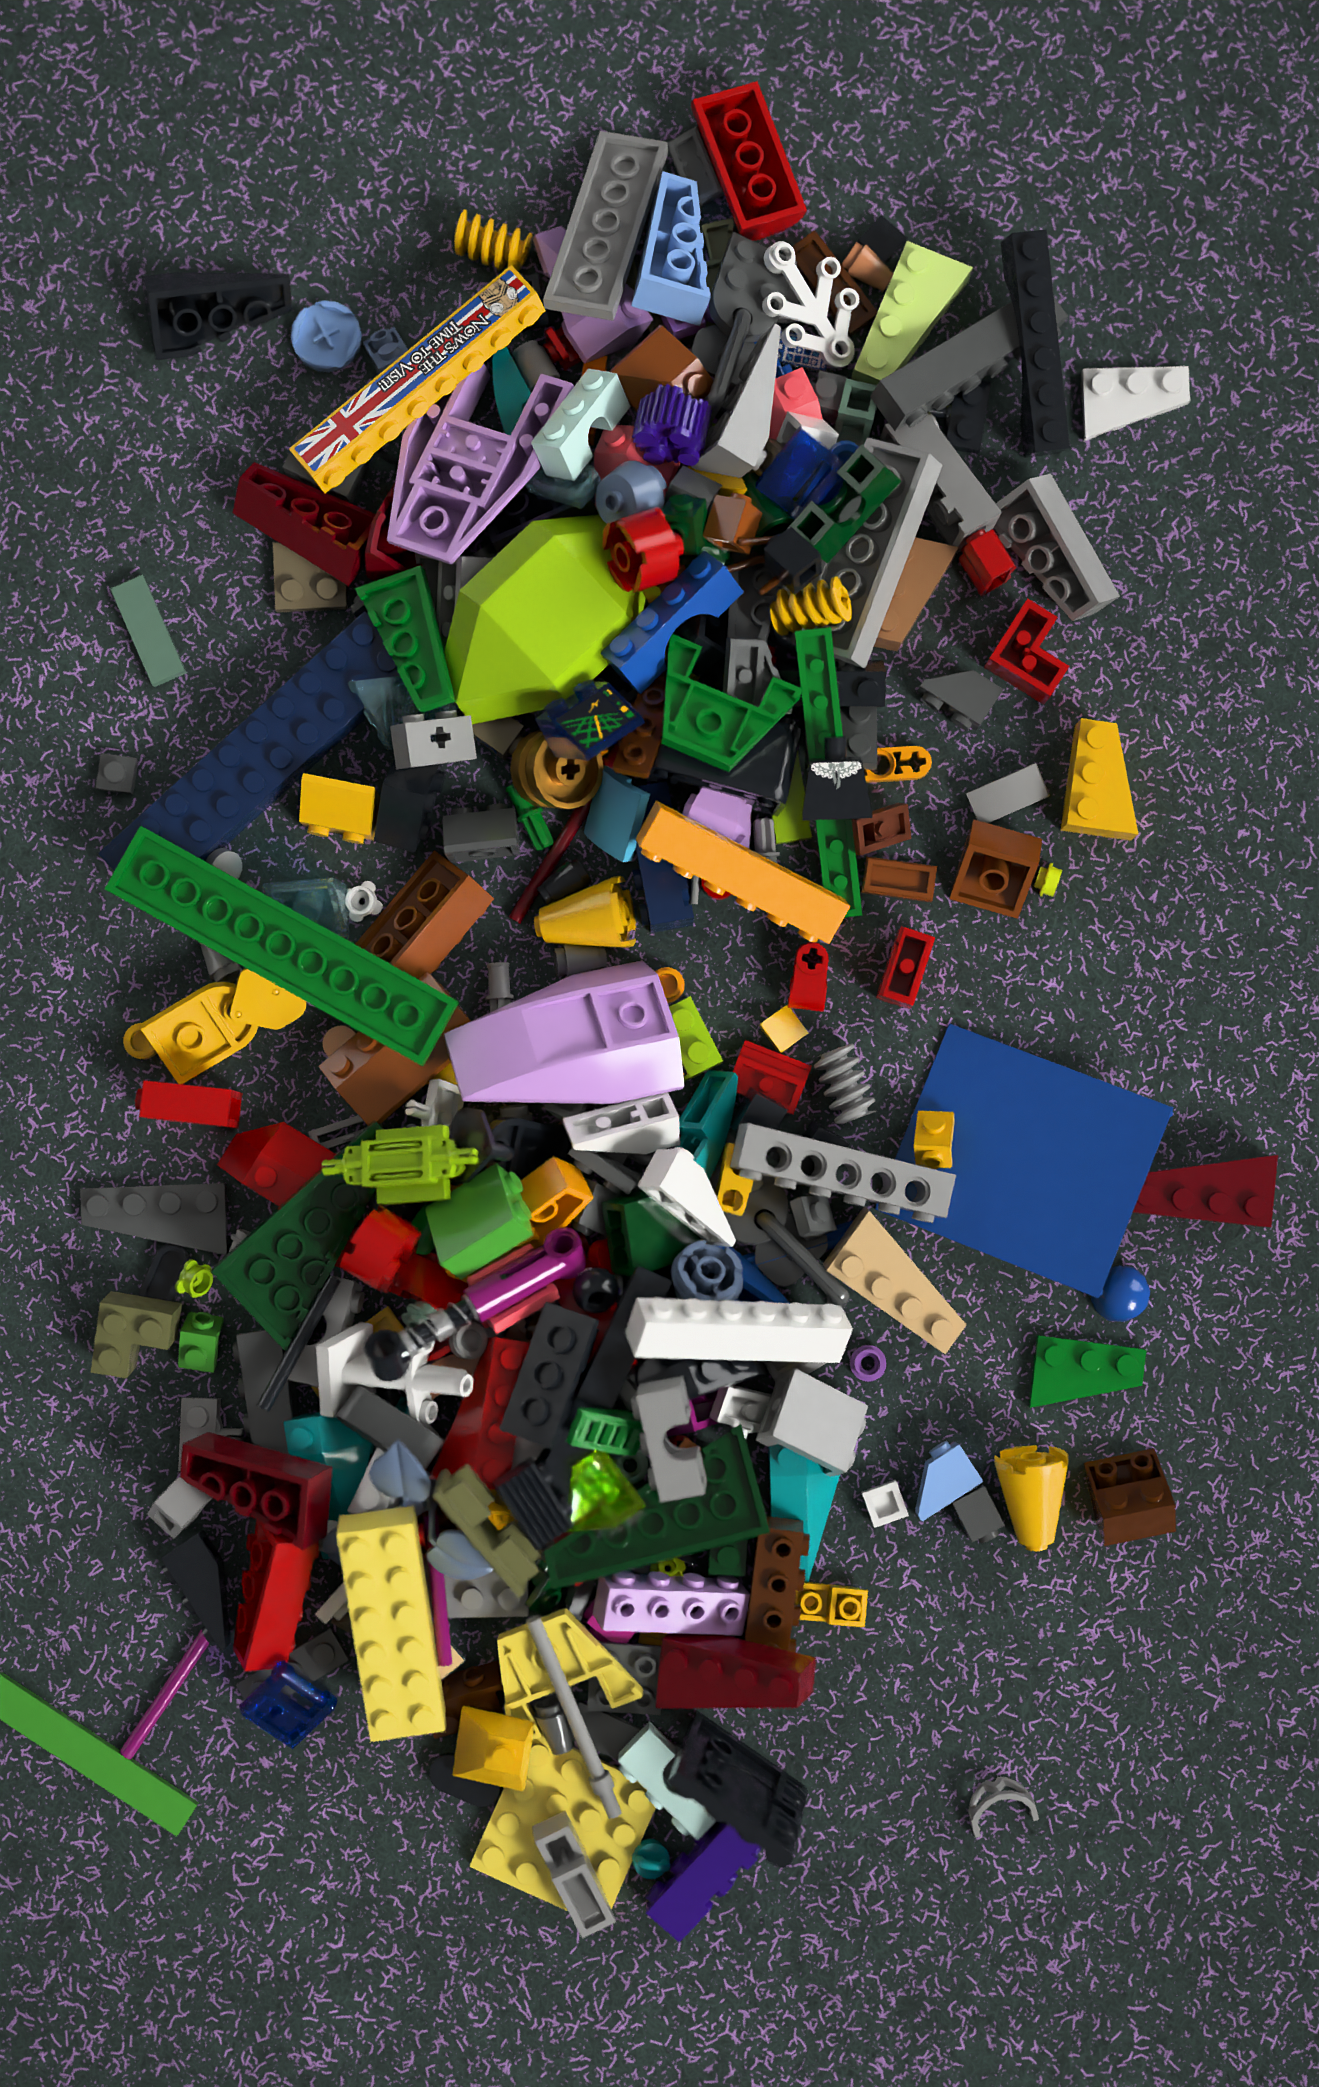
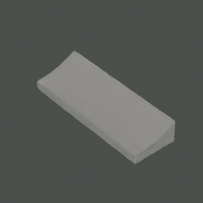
M868 437L864 447L890 469L901 482L828 564L821 559L822 573L812 581L816 592L819 580L824 579L830 589L831 578L836 576L846 588L852 606L851 621L842 620L838 624L829 622L824 627H831L834 658L864 669L867 666L943 466L930 453ZM793 633L790 641L796 645L795 633Z

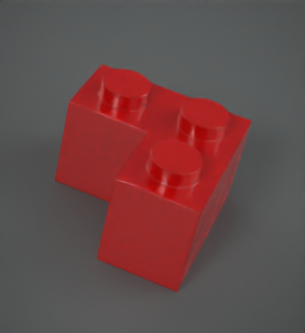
M1027 598L984 668L1045 705L1069 668V665L1039 647L1058 617Z

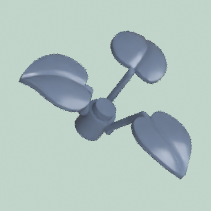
M399 1440L395 1441L386 1452L373 1462L369 1471V1477L375 1488L383 1495L390 1498L401 1497L396 1508L414 1505L416 1515L428 1511L429 1542L434 1545L427 1553V1559L430 1564L441 1574L459 1580L476 1579L492 1572L493 1569L480 1551L470 1544L464 1532L448 1530L442 1532L439 1537L436 1536L435 1511L438 1504L433 1501V1492L437 1480L429 1479L431 1473L423 1470L416 1458ZM336 1527L325 1537L322 1549L331 1560L342 1566L337 1537L338 1527Z

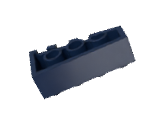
M667 781L637 786L650 794L642 825L656 801L672 808ZM637 843L634 855L637 856L639 869H633L632 872L636 891L643 890L645 904L639 905L642 925H650L651 933L693 926L694 914L692 905H689L690 899L686 877L675 872L672 869L674 864L663 858L660 863H657L640 853L642 848Z

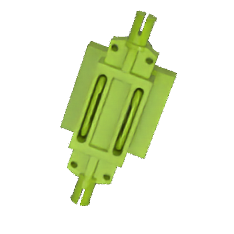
M446 1125L376 1130V1140L361 1141V1146L346 1147L343 1159L324 1160L322 1166L332 1168H322L325 1176L343 1174L346 1183L350 1185H362L370 1188L377 1187V1204L381 1205L451 1200L450 1178L461 1175L465 1170V1164H476L478 1158L473 1156L478 1155L476 1148H456L454 1140L449 1139V1126Z

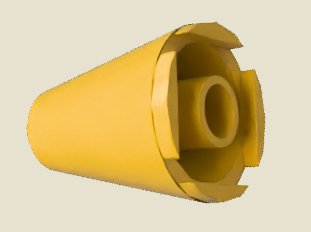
M621 875L611 877L540 908L539 916L534 917V927L537 936L543 937L545 943L633 947L636 943V938L629 939L630 930H636V920L630 891H622L619 884L626 882L624 877Z
M1037 1445L1018 1446L1000 1451V1458L996 1455L994 1457V1465L1017 1541L1029 1551H1043L1047 1549V1545L1052 1544L1055 1540L1068 1467V1454L1057 1447L1049 1446V1453L1036 1452L1038 1449Z

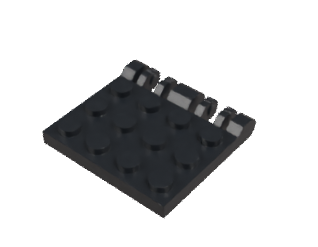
M697 1711L688 1725L668 1783L673 1786L678 1795L685 1799H692L704 1807L706 1813L711 1818L719 1822L724 1821L734 1828L739 1837L745 1842L755 1843L764 1850L765 1859L772 1865L780 1869L789 1867L793 1862L795 1845L798 1840L803 1811L808 1797L807 1788Z

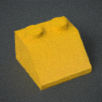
M303 773L299 822L304 827H308L307 833L321 837H328L329 832L343 834L342 840L356 844H363L364 839H374L380 804V795L375 787Z

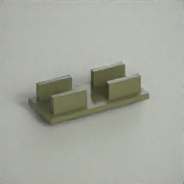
M468 1464L454 1474H451L445 1468L439 1474L433 1497L441 1505L449 1519L456 1523L465 1533L470 1544L486 1558L496 1575L507 1583L518 1598L525 1594L528 1579L539 1571L534 1562L542 1557V1552L535 1550L515 1520L498 1531L488 1519L491 1511L487 1506L495 1500V1496Z

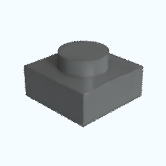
M101 753L96 789L133 795L138 759Z

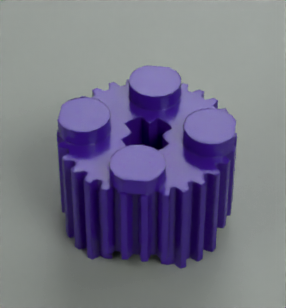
M660 384L656 388L655 393L646 394L645 398L643 397L640 400L632 435L636 447H641L640 451H644L643 459L654 465L663 464L664 460L669 463L671 461L678 463L679 461L687 466L696 465L699 462L701 453L704 451L712 414L708 401L700 398L699 402H697L698 400L691 399L690 395L684 396L682 388H679L677 385L672 387L669 384H666V386Z

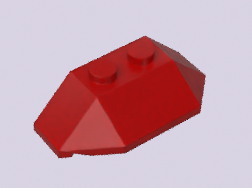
M281 1122L236 1134L217 1165L245 1186L274 1204L281 1206L323 1167L322 1163L324 1160H331L337 1154L287 1123Z

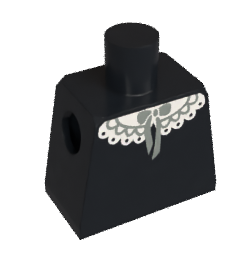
M846 736L824 737L825 758H811L809 760L802 820L872 818V809L861 757H846Z

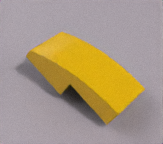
M804 1582L803 1591H796L795 1603L801 1604L800 1620L827 1622L829 1625L865 1627L868 1590L841 1585Z

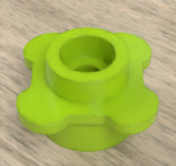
M193 1259L188 1260L184 1264V1269L181 1271L179 1280L175 1284V1290L180 1294L187 1292L193 1298L203 1296L212 1286L213 1276L210 1271L211 1267L207 1264L198 1265L197 1261Z

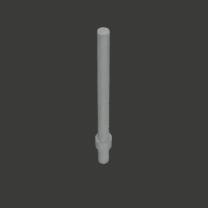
M540 1616L530 1617L526 1621L590 1773L588 1780L595 1795H599L608 1818H616L622 1811L613 1792L614 1782L609 1771L604 1770Z

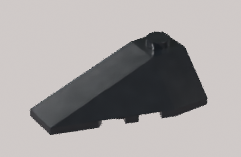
M173 272L141 276L145 311L156 360L195 355L202 351L200 345L217 337L220 338L221 342L232 338L230 331L245 324L257 327L292 311L289 274Z

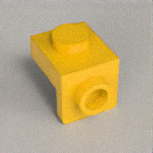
M918 1111L914 1138L916 1165L930 1169L952 1167L951 1149L955 1123L954 1112Z

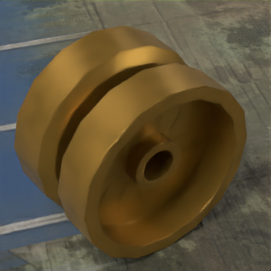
M541 729L530 732L519 741L512 754L510 772L515 789L521 798L531 805L545 808L573 809L584 806L595 796L602 783L604 766L601 752L596 744L585 751L564 729Z

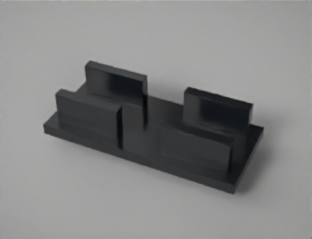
M545 1302L499 1430L553 1450L555 1442L559 1443L574 1401L571 1399L581 1371H585L597 1338L599 1320Z

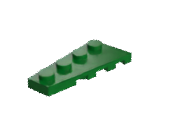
M420 565L354 588L359 598L363 601L373 625L377 628L384 641L383 644L388 654L397 666V671L416 708L423 713L456 702L426 570Z

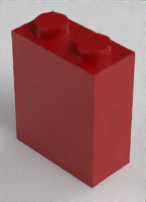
M143 1080V1088H138L136 1092L135 1108L140 1110L139 1117L239 1129L243 1093L231 1089Z

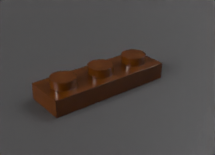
M814 230L792 247L795 251L796 267L806 283L816 293L818 281L816 267L818 263L826 257L837 258ZM840 263V273L833 279L828 311L836 319L838 310L835 305L836 295L846 288H852L858 293L859 304L851 311L848 337L850 338L872 322L878 311ZM825 264V271L832 275V268L830 265ZM843 295L844 303L850 306V298L846 295Z

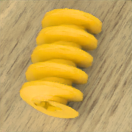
M466 209L461 212L454 238L456 255L463 256L468 251V257L472 261H476L481 255L482 264L489 266L494 260L495 268L498 270H503L508 264V267L512 265L519 271L527 259L532 243L531 232L524 241L520 240V228H516L512 235L508 236L506 223H503L498 231H494V219L491 218L484 227L481 226L480 214H476L473 220L469 222Z
M836 576L831 578L830 589L824 579L817 582V592L811 582L803 588V593L799 591L796 595L790 591L789 596L784 588L779 589L777 600L772 601L770 605V617L774 629L782 636L790 631L795 633V631L802 630L803 628L805 630L814 629L816 625L824 627L829 622L838 624L842 620L851 621L852 606L846 588Z

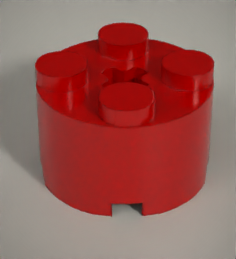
M659 507L617 519L608 523L603 531V549L610 548L612 560L608 561L607 565L612 577L622 590L626 592L633 590V593L671 581L677 577L679 555L684 553V544L679 534H673L665 520L663 511Z
M378 1205V1210L374 1209L367 1216L353 1236L351 1242L353 1243L352 1249L354 1251L352 1255L347 1252L344 1253L340 1267L375 1290L388 1293L398 1278L396 1272L401 1263L403 1262L408 1265L417 1252L419 1246L416 1244L422 1233L414 1225L382 1205Z

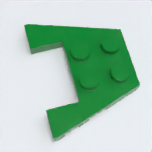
M672 634L668 644L661 744L730 772L799 700L803 689L773 676L759 707L690 679L689 677L700 655L702 646Z

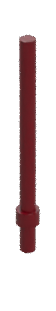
M619 738L607 758H602L603 766L606 765L613 769L618 752ZM592 799L584 806L575 808L509 914L508 917L515 922L521 924L539 895L536 888L552 874L586 819Z

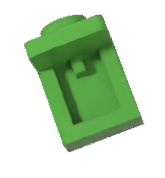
M207 1312L188 1313L180 1330L179 1368L214 1373L217 1366L219 1334L223 1327V1317L214 1316Z

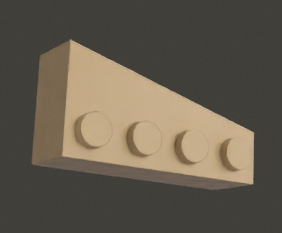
M864 1206L826 1258L823 1266L829 1273L939 1351L946 1354L965 1328V1322L873 1214Z

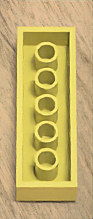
M414 1505L339 1516L337 1537L370 1741L374 1742L445 1731L446 1709Z

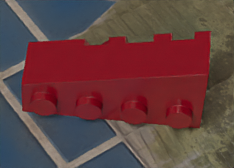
M253 462L239 477L232 512L348 586L366 565L365 550L371 522L376 514L328 493L324 494L321 490L256 462Z
M1278 1155L1148 1172L1133 1213L1254 1227H1271Z
M206 1432L182 1444L180 1477L186 1483L217 1501L223 1499L235 1507L236 1512L245 1517L251 1515L265 1523V1529L275 1535L282 1533L293 1540L292 1545L301 1550H305L327 1536L333 1466L211 1432Z
M668 1633L662 1638L656 1708H798L813 1693L816 1657L725 1635Z

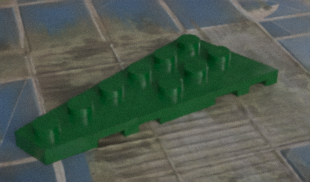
M374 1120L331 1160L343 1159L346 1147L361 1146V1141L376 1140V1130L384 1129ZM321 1168L210 1269L212 1274L285 1352L299 1324L306 1317L309 1311L308 1308L316 1294L323 1287L349 1241V1236L356 1223L362 1218L367 1209L366 1206L377 1187L370 1188L362 1185L347 1184L343 1174L325 1176Z
M739 1424L718 1440L711 1442L701 1449L700 1453L707 1479L704 1495L660 1502L658 1490L652 1491L650 1483H648L590 1523L580 1527L543 1551L552 1590L769 1534L770 1529L742 1424Z

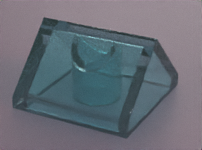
M322 878L263 884L262 888L265 895L344 939L349 938V910L345 900L348 893L347 883L336 878Z

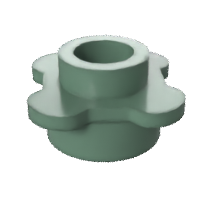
M417 1301L415 1304L407 1306L408 1312L403 1313L401 1318L406 1326L412 1329L419 1325L420 1319L427 1321V1315L432 1314L436 1310L425 1302Z

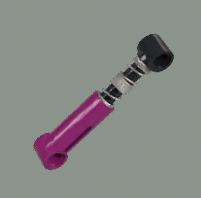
M558 1228L551 1231L546 1236L544 1245L463 1290L460 1302L456 1304L448 1303L446 1310L437 1309V1311L427 1315V1321L420 1319L419 1325L413 1329L406 1327L405 1330L402 1329V1331L397 1333L389 1329L374 1332L368 1337L364 1346V1351L374 1375L384 1382L398 1380L406 1374L409 1369V1362L412 1361L416 1354H419V1349L423 1347L428 1349V1344L435 1340L441 1342L446 1337L448 1338L453 1335L454 1332L457 1333V1327L466 1322L471 1324V1319L473 1318L482 1323L558 1278L571 1279L577 1277L586 1267V1258L578 1233L570 1228Z

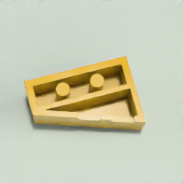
M1081 718L1075 725L1061 831L1130 841L1139 835L1117 723Z

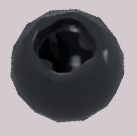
M598 1267L587 1268L577 1275L573 1284L572 1295L576 1304L585 1312L602 1313L615 1305L619 1294V1285L614 1275L607 1269Z

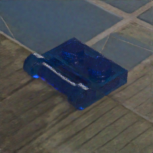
M800 426L755 483V487L796 519L811 501L817 505L820 504L841 477L837 472L846 461ZM824 460L830 465V468L801 505L793 500L794 496Z
M282 1660L274 1666L271 1675L239 1705L242 1716L291 1749H294L335 1709L338 1700L330 1691H321L295 1673L294 1667ZM287 1685L314 1705L307 1710L280 1690Z

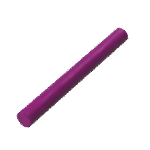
M435 1514L436 1536L439 1537V1517L438 1514ZM428 1515L424 1516V1526L428 1553L429 1549L434 1545L429 1542ZM428 1561L438 1666H449L453 1664L445 1579L444 1575L437 1571Z
M202 1629L119 1751L123 1757L130 1760L133 1758L209 1645Z

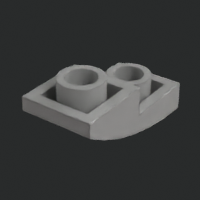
M1037 763L966 793L977 820L985 823L992 822L1050 796Z

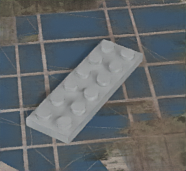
M605 131L599 132L543 298L545 309L614 321L668 155V142Z

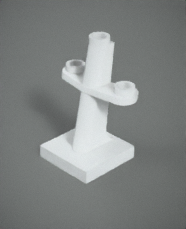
M360 1322L316 1345L320 1415L335 1417L357 1385L373 1394L376 1393V1387L406 1390L410 1418L425 1426L428 1423H433L438 1414V1406L436 1402L432 1401L430 1393L466 1397L470 1394L473 1387V1378L470 1374L466 1373V1370L427 1364L428 1354L433 1349L434 1341L428 1344V1349L423 1347L418 1350L419 1354L412 1358V1361L409 1362V1369L400 1379L393 1382L379 1380L374 1375L364 1351L366 1340L373 1334V1324Z

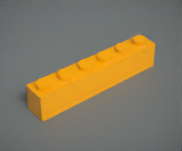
M658 801L654 803L635 838L638 845L642 848L640 853L657 863H660L663 858L674 864L672 869L688 879H692L693 875L705 880L704 886L719 895H723L727 891L737 896L735 901L739 905L751 911H755L756 907L768 912L766 917L782 927H786L787 923L799 928L797 933L813 943H817L818 939L829 944L851 907L843 897Z

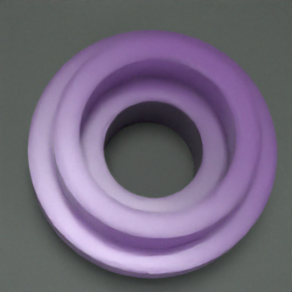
M863 1345L852 1353L850 1368L858 1379L867 1382L874 1381L883 1375L886 1369V1358L879 1348L872 1345ZM866 1356H871L875 1362L874 1367L870 1370H865L861 1366V1361Z

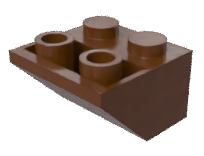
M1154 1448L1083 1463L1095 1521L1104 1546L1176 1532V1504Z

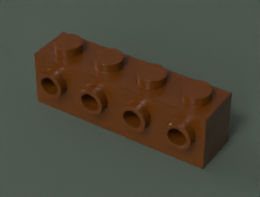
M766 1516L770 1533L758 1536L756 1539L744 1640L795 1652L796 1639L790 1638L792 1626H799L801 1604L795 1603L796 1591H803L805 1569H800L799 1566L801 1556H808L810 1534L804 1533L802 1520Z

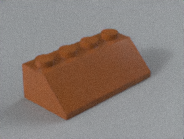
M433 851L355 945L419 979L427 971L432 974L439 968L444 958L463 939L465 933L476 920L485 913L494 898L468 874L436 851Z
M428 971L419 978L420 981L453 998ZM458 1005L424 1066L358 1031L318 1067L335 1090L367 1125L371 1124L374 1120L381 1124L451 1063L444 1040V1033L471 1022V1020Z

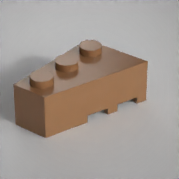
M915 537L874 647L898 652L955 558L959 547Z

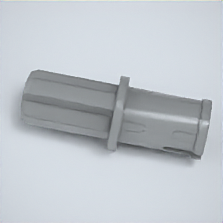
M760 818L754 820L755 852L777 863V856H780V852H776L773 819Z
M507 962L487 964L489 995L485 997L486 1001H489L490 1012L510 1004L511 1000L514 999V995L510 994V964Z

